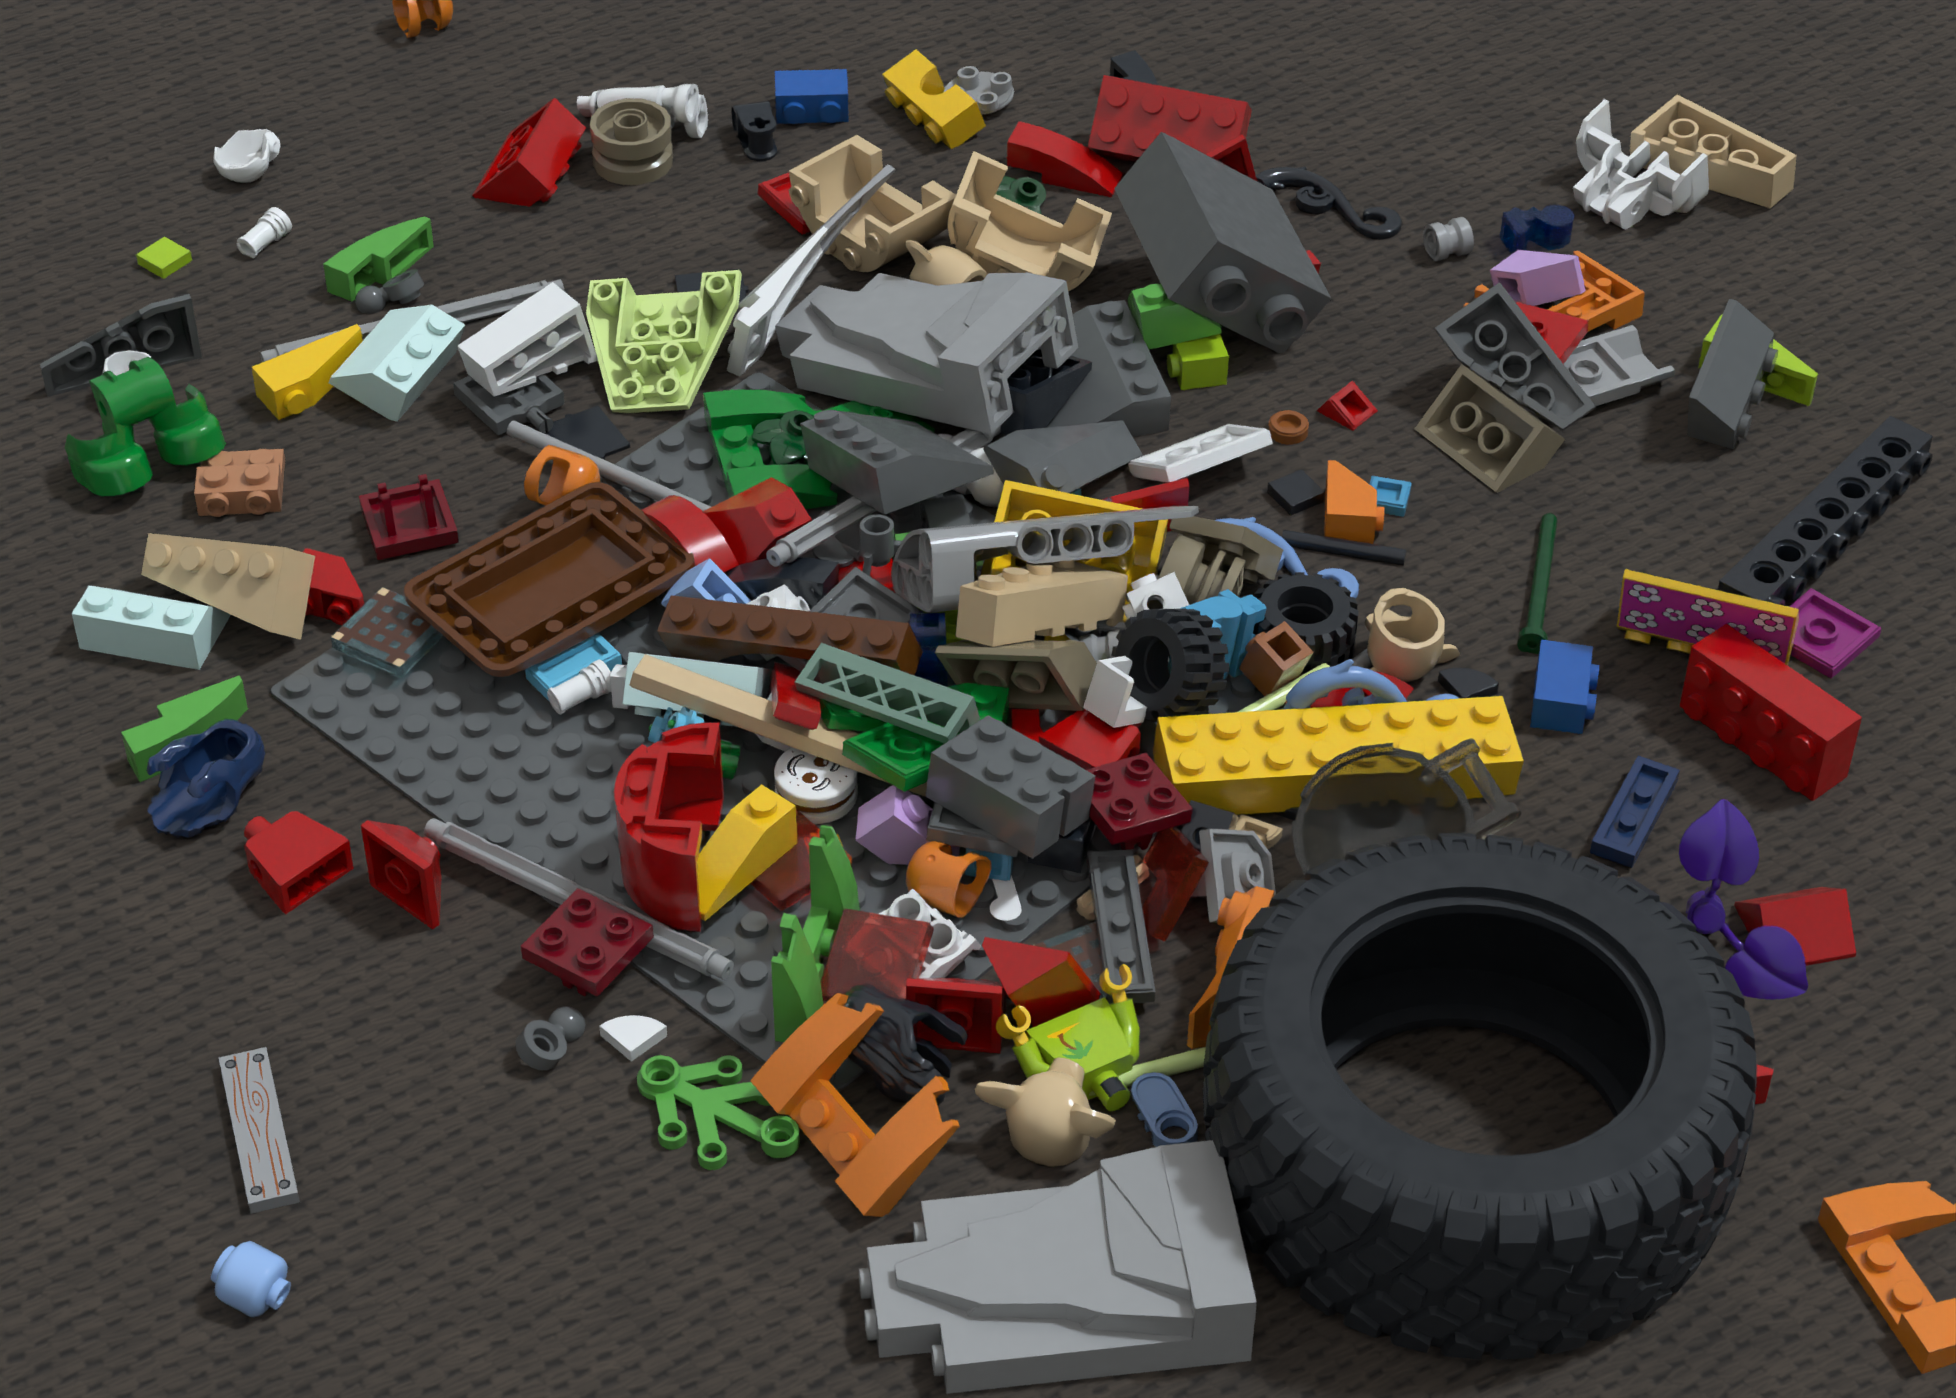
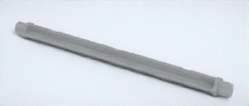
M561 279L551 282L542 280L437 306V308L458 321L466 323L507 313L552 282L564 292L565 290ZM381 320L359 325L362 340L369 335ZM338 331L275 345L274 349L260 352L261 361L265 362Z
M1001 426L992 434L966 429L947 441L971 453L989 444L993 437L1001 432ZM853 496L778 540L776 546L769 549L766 553L768 562L774 567H778L785 562H793L798 557L877 510Z
M432 818L424 828V835L436 841L439 847L473 863H478L486 869L560 905L579 888L652 924L654 938L646 945L647 947L706 976L712 974L726 980L732 973L734 962L720 955L719 950L681 932L678 933L656 920L589 888H584L576 884V882L497 844H492L452 822L444 823L436 818Z

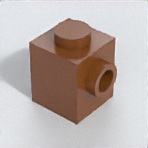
M1284 621L1267 633L1261 632L1249 641L1245 647L1248 653L1239 669L1263 696H1266L1298 678L1314 652Z

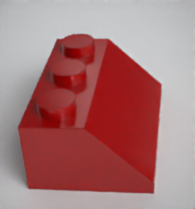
M554 97L508 134L472 196L479 199L528 207L538 200L543 203L546 202L558 188L555 182L569 169L570 165L567 161L581 148L582 144L579 140L586 127Z

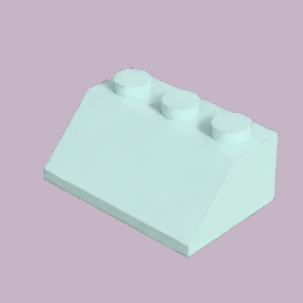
M433 305L390 310L330 377L329 384L387 419L397 422L455 355L465 324Z
M88 586L72 612L80 649L200 670L231 615L209 605L96 586Z
M629 652L623 704L635 706L634 714L660 717L661 709L667 710L668 707L673 708L674 711L679 713L683 706L629 686L633 671L645 655L643 653ZM647 654L766 699L771 682L770 675L772 669ZM696 712V716L704 719V714ZM720 720V725L734 726Z

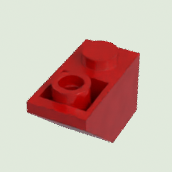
M305 548L303 553L315 556L305 615L310 614L330 619L339 625L350 624L354 626L366 612L363 593L346 561L340 556Z

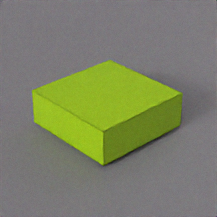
M165 236L136 254L138 265L163 279L192 261L191 252Z

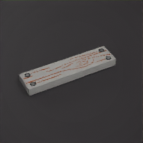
M264 1047L219 1057L250 1214L299 1203L267 1048Z

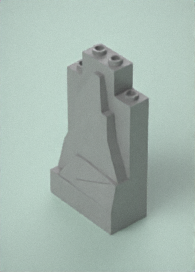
M1028 272L989 273L982 281L940 286L878 273L860 291L854 292L819 285L775 325L782 356L791 360L797 388L871 406H879L883 409L992 434L1014 413L1007 378L1039 347L1041 348L1044 366L1058 369L1078 349L1067 281Z
M1213 1140L1160 1145L1100 1160V1169L1069 1186L921 1201V1221L913 1222L914 1242L867 1247L868 1268H860L858 1270L861 1299L871 1298L872 1309L864 1310L867 1341L877 1340L879 1358L931 1352L934 1376L944 1375L946 1394L1251 1361L1257 1301L1224 1158L1219 1157Z

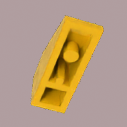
M353 325L252 366L257 397L278 420L292 414H299L305 409L314 406L334 387L329 384L330 377L363 341L359 325Z
M761 784L730 810L698 855L697 866L701 919L706 921L797 844L796 805Z

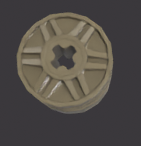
M1178 534L1169 551L1159 578L1174 572L1189 605L1218 596L1219 592L1227 589L1239 597L1243 588V573L1246 560L1235 557L1227 574L1221 571L1226 552L1220 550L1210 566L1202 564L1205 544ZM1151 600L1148 608L1149 610L1163 609V606L1158 600Z

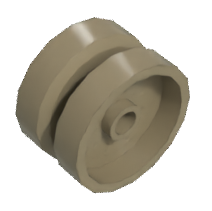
M625 98L603 105L591 116L590 133L593 144V167L602 178L620 185H641L656 181L665 176L673 165L671 117L661 105L641 98Z

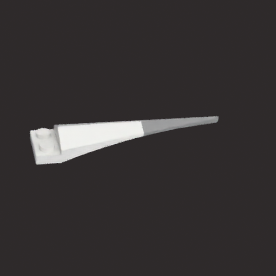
M887 164L739 303L733 322V327L736 328L734 338L728 347L730 357L727 371L741 376L763 356L776 330L775 325L782 320L791 302L818 261L855 214L891 177L896 170L895 168Z

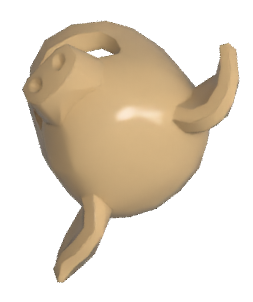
M906 241V248L915 261V266L910 274V280L940 286L982 281L987 275L986 271L977 262L956 248L940 245L927 250L917 241Z
M1406 588L1390 589L1380 597L1374 613L1366 617L1365 626L1370 632L1367 650L1373 665L1370 670L1386 673L1404 682H1409L1425 676L1436 664L1444 663L1460 656L1456 646L1444 644L1445 619L1440 610L1429 599L1417 592ZM1396 605L1410 606L1412 616H1400L1389 610V608Z
M1055 1058L1047 1072L1028 1077L1020 1086L986 1081L977 1083L975 1088L976 1095L982 1101L1006 1109L1009 1132L1014 1148L1024 1158L1050 1167L1068 1165L1080 1158L1089 1145L1090 1137H1100L1114 1128L1116 1121L1111 1116L1090 1108L1087 1096L1082 1089L1084 1068L1066 1058Z

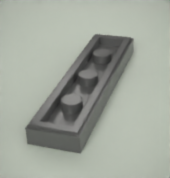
M1133 849L1089 851L1087 853V867L1103 971L1106 968L1108 969L1109 979L1113 984L1122 985L1119 967L1122 964L1127 965L1132 972L1131 983L1125 989L1127 999H1132L1133 1003L1155 1002V985ZM1106 994L1108 1003H1112V995Z

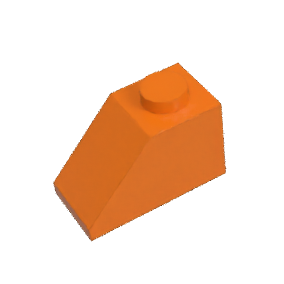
M1328 460L1325 485L1324 536L1374 544L1375 531H1383L1384 507L1377 506V489L1338 461Z

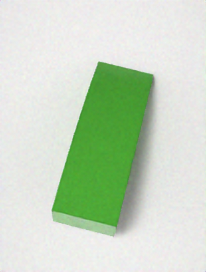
M420 217L382 229L358 240L334 255L323 264L327 292L352 302L361 288L371 286L374 282L384 285L390 279L404 273L434 247L430 218Z
M240 676L157 705L158 719L121 732L127 760L139 781H145L161 773V771L148 775L146 770L149 758L156 755L173 740L203 733L216 722L224 719L238 720L248 710L243 681Z

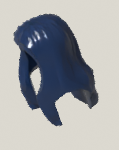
M224 719L216 722L203 733L173 740L156 755L150 757L146 770L148 775L161 771L158 784L161 789L160 793L151 798V804L147 811L152 816L155 830L166 835L172 834L175 837L184 836L189 838L201 834L205 827L217 825L230 818L237 811L241 793L247 784L262 772L265 748L257 731L238 720Z

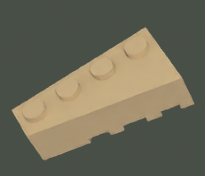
M1679 95L1674 96L1631 132L1630 155L1644 141L1650 143V160L1643 167L1645 169H1648L1649 165L1665 151L1669 153L1670 169L1681 175L1704 153L1708 156L1709 190L1768 208H1772L1793 190L1797 155Z
M148 533L141 575L269 632L301 640L315 556L286 547Z
M1075 560L1039 564L1027 562L1026 566L1020 568H1004L1003 573L997 575H981L978 581L960 586L956 637L995 647L1034 640L1035 635L1051 637L1064 635L1065 628L1078 627V630L1083 632L1096 630L1097 621L1107 620L1106 625L1114 627L1119 622H1123L1124 611L1122 606H1125L1128 575L1078 563Z

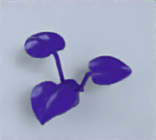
M1721 799L1710 810L1691 823L1685 830L1679 844L1680 862L1685 871L1696 880H1712V884L1705 891L1696 892L1688 899L1686 918L1696 926V931L1699 933L1711 934L1720 931L1729 943L1738 950L1727 960L1725 969L1733 974L1743 996L1757 999H1785L1804 994L1808 989L1805 957L1801 945L1790 932L1778 926L1757 927L1747 935L1743 944L1725 923V910L1721 899L1716 895L1720 888L1721 880L1731 885L1746 883L1755 873L1758 866L1759 848L1755 834L1745 816L1731 802Z

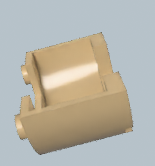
M855 135L789 170L791 188L789 189L790 198L799 208L812 234L883 169L882 150L862 137ZM932 180L921 186L922 204L885 182L855 214L824 254L833 255L842 261L849 270L860 272L874 271L908 252L906 241H917L923 244L948 229L949 212L956 194Z
M973 151L949 212L948 233L951 244H955L958 250L977 262L987 274L1033 273L1066 280L1068 291L1081 284L1094 268L1112 213L1077 198L1064 225L997 195L996 192L1008 166Z

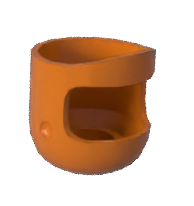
M392 0L395 18L402 31L409 28V32H404L408 38L418 36L421 30V22L428 18L436 21L438 26L433 29L439 31L450 23L453 16L452 0Z
M548 445L530 465L524 480V492L529 500L542 505H548L581 486L600 482L599 468L589 457ZM553 460L548 484L539 496L538 485L543 466L547 461Z
M930 841L920 846L909 861L906 871L908 891L914 889L933 909L936 908L957 918L964 917L976 904L988 881L992 869L991 861L986 856L975 852H969L960 857L953 856L950 845ZM976 861L977 868L974 881L971 884L960 883L959 881L964 871L971 863Z

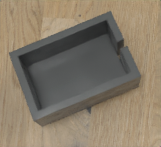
M988 715L931 752L926 797L1027 856L1034 858L1056 843L1059 839V834L1064 837L1089 819L1096 776Z

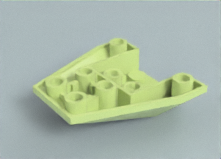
M740 270L702 273L700 291L636 295L628 278L590 280L586 315L612 412L639 413L690 409L738 309L742 278Z

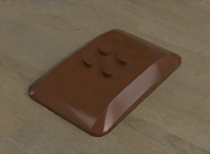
M594 482L577 488L412 578L404 587L405 601L411 608L483 671L492 676L504 677L532 667L577 645L644 606L671 588L686 571L695 566L694 554L692 552L688 554L647 517L642 510L612 486L606 483Z

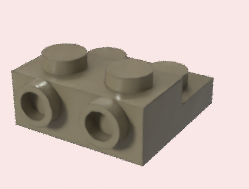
M1195 516L1171 520L1169 527L1171 530L1205 544L1202 564L1210 566L1216 554L1221 550L1226 552L1221 571L1229 572L1235 557L1246 560L1243 582L1256 584L1257 579H1275L1283 549L1249 528Z

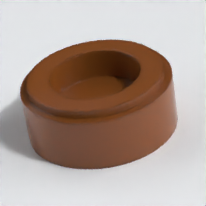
M1291 410L1280 411L1272 415L1269 420L1268 430H1270L1271 438L1278 443L1287 445L1298 444L1308 436L1309 422L1299 412Z

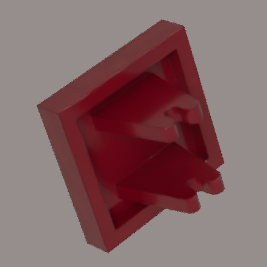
M422 474L418 475V483L388 490L385 482L377 484L378 492L358 496L360 509L377 560L459 543L458 531L439 479L428 481L427 475Z
M1147 753L1087 769L1088 772L1096 776L1089 817L1112 845L1121 843L1122 850L1134 849V845L1137 844L1141 850H1146L1153 833L1191 821L1193 808Z
M577 888L521 945L522 959L561 978L563 986L571 989L575 985L579 994L586 997L591 993L598 997L654 938L653 925Z

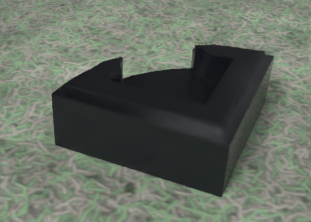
M1449 668L1439 671L1438 682L1449 694L1455 695L1458 698L1490 697L1498 693L1499 683L1489 675L1477 670Z

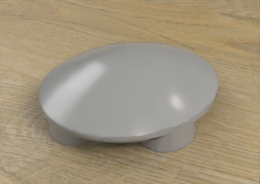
M973 66L960 68L957 72L958 77L950 81L943 91L945 92L957 84L977 102L981 115L1002 109L1010 103L1014 96L1010 74L1006 72H979Z

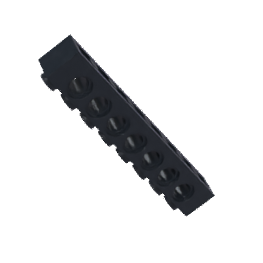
M1889 416L1719 580L1718 590L1784 606L1789 599L1796 601L1803 593L1809 579H1818L1833 556L1836 558L1842 556L1854 535L1861 537L1864 534L1871 518L1875 514L1882 516L1895 494L1902 496L1908 489L1912 478L1916 474L1922 476L1927 471L1933 455L1929 453L1933 436Z

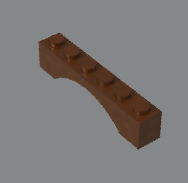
M673 595L670 596L657 630L672 657L717 662L723 658L736 655L758 653L810 660L819 645L824 643L915 676L923 653L909 623Z

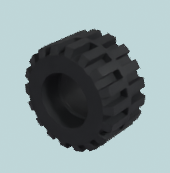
M1295 572L1293 576L1287 574L1279 575L1278 580L1270 579L1264 583L1263 588H1258L1254 597L1265 604L1267 609L1264 620L1254 625L1253 634L1267 633L1286 621L1314 652L1301 672L1300 676L1323 663L1332 667L1353 658L1359 610H1357L1358 604L1356 599L1350 597L1351 592L1346 587H1339L1338 581L1332 578L1324 579L1320 574L1313 573L1312 576L1305 575L1304 572Z
M1186 608L1143 610L1137 612V617H1130L1125 622L1126 629L1119 630L1116 636L1119 642L1117 646H1113L1111 655L1114 657L1126 656L1132 660L1129 676L1133 678L1134 684L1130 696L1147 707L1146 719L1157 720L1158 717L1201 715L1209 711V705H1215L1220 699L1218 691H1224L1227 683L1223 679L1224 673L1229 672V663H1225V654H1228L1226 644H1221L1220 639L1223 634L1219 627H1212L1213 620L1207 615H1200V611ZM1169 653L1172 662L1171 674L1169 673L1168 669Z

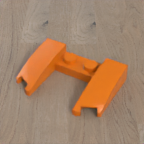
M1573 251V255L1579 258L1586 291L1547 309L1588 320V332L1605 323L1612 329H1616L1642 316L1645 292L1580 251ZM1483 284L1477 286L1474 298H1478L1488 291L1489 288Z
M836 993L793 1032L750 1081L778 1114L789 1115L796 1121L799 1128L838 1172L840 1176L835 1182L864 1216L883 1217L893 1209L959 1128L958 1120L942 1122L936 1098L950 1090L947 1081L943 1077L935 1076L876 1135L829 1082V1079L884 1010L872 1003H866L862 1012L845 1007L848 995Z
M1927 1181L1887 1183L1823 1198L1818 1222L1921 1374L1956 1363V1298L1936 1302L1894 1242L1956 1221V1203L1953 1205L1931 1191V1184Z

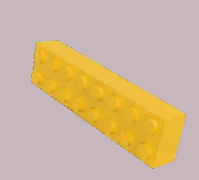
M1503 696L1158 717L1153 747L1155 764L1189 804L1192 800L1232 812L1236 815L1285 812L1286 809L1292 807H1304L1310 810L1334 808L1336 803L1360 801L1359 807L1368 806L1371 800H1379V805H1386L1388 799L1397 798L1402 803L1427 801L1428 795L1435 794L1443 795L1442 801L1512 795L1516 793L1524 762Z

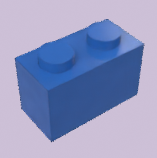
M847 69L775 71L776 124L849 122Z
M1541 640L1530 727L1577 734L1583 733L1585 719L1593 720L1597 694L1589 693V690H1596L1599 674V665L1591 664L1593 646Z

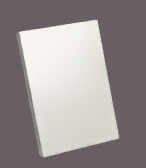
M1227 424L1131 460L1128 465L1130 473L1134 477L1168 483L1273 444L1270 430Z

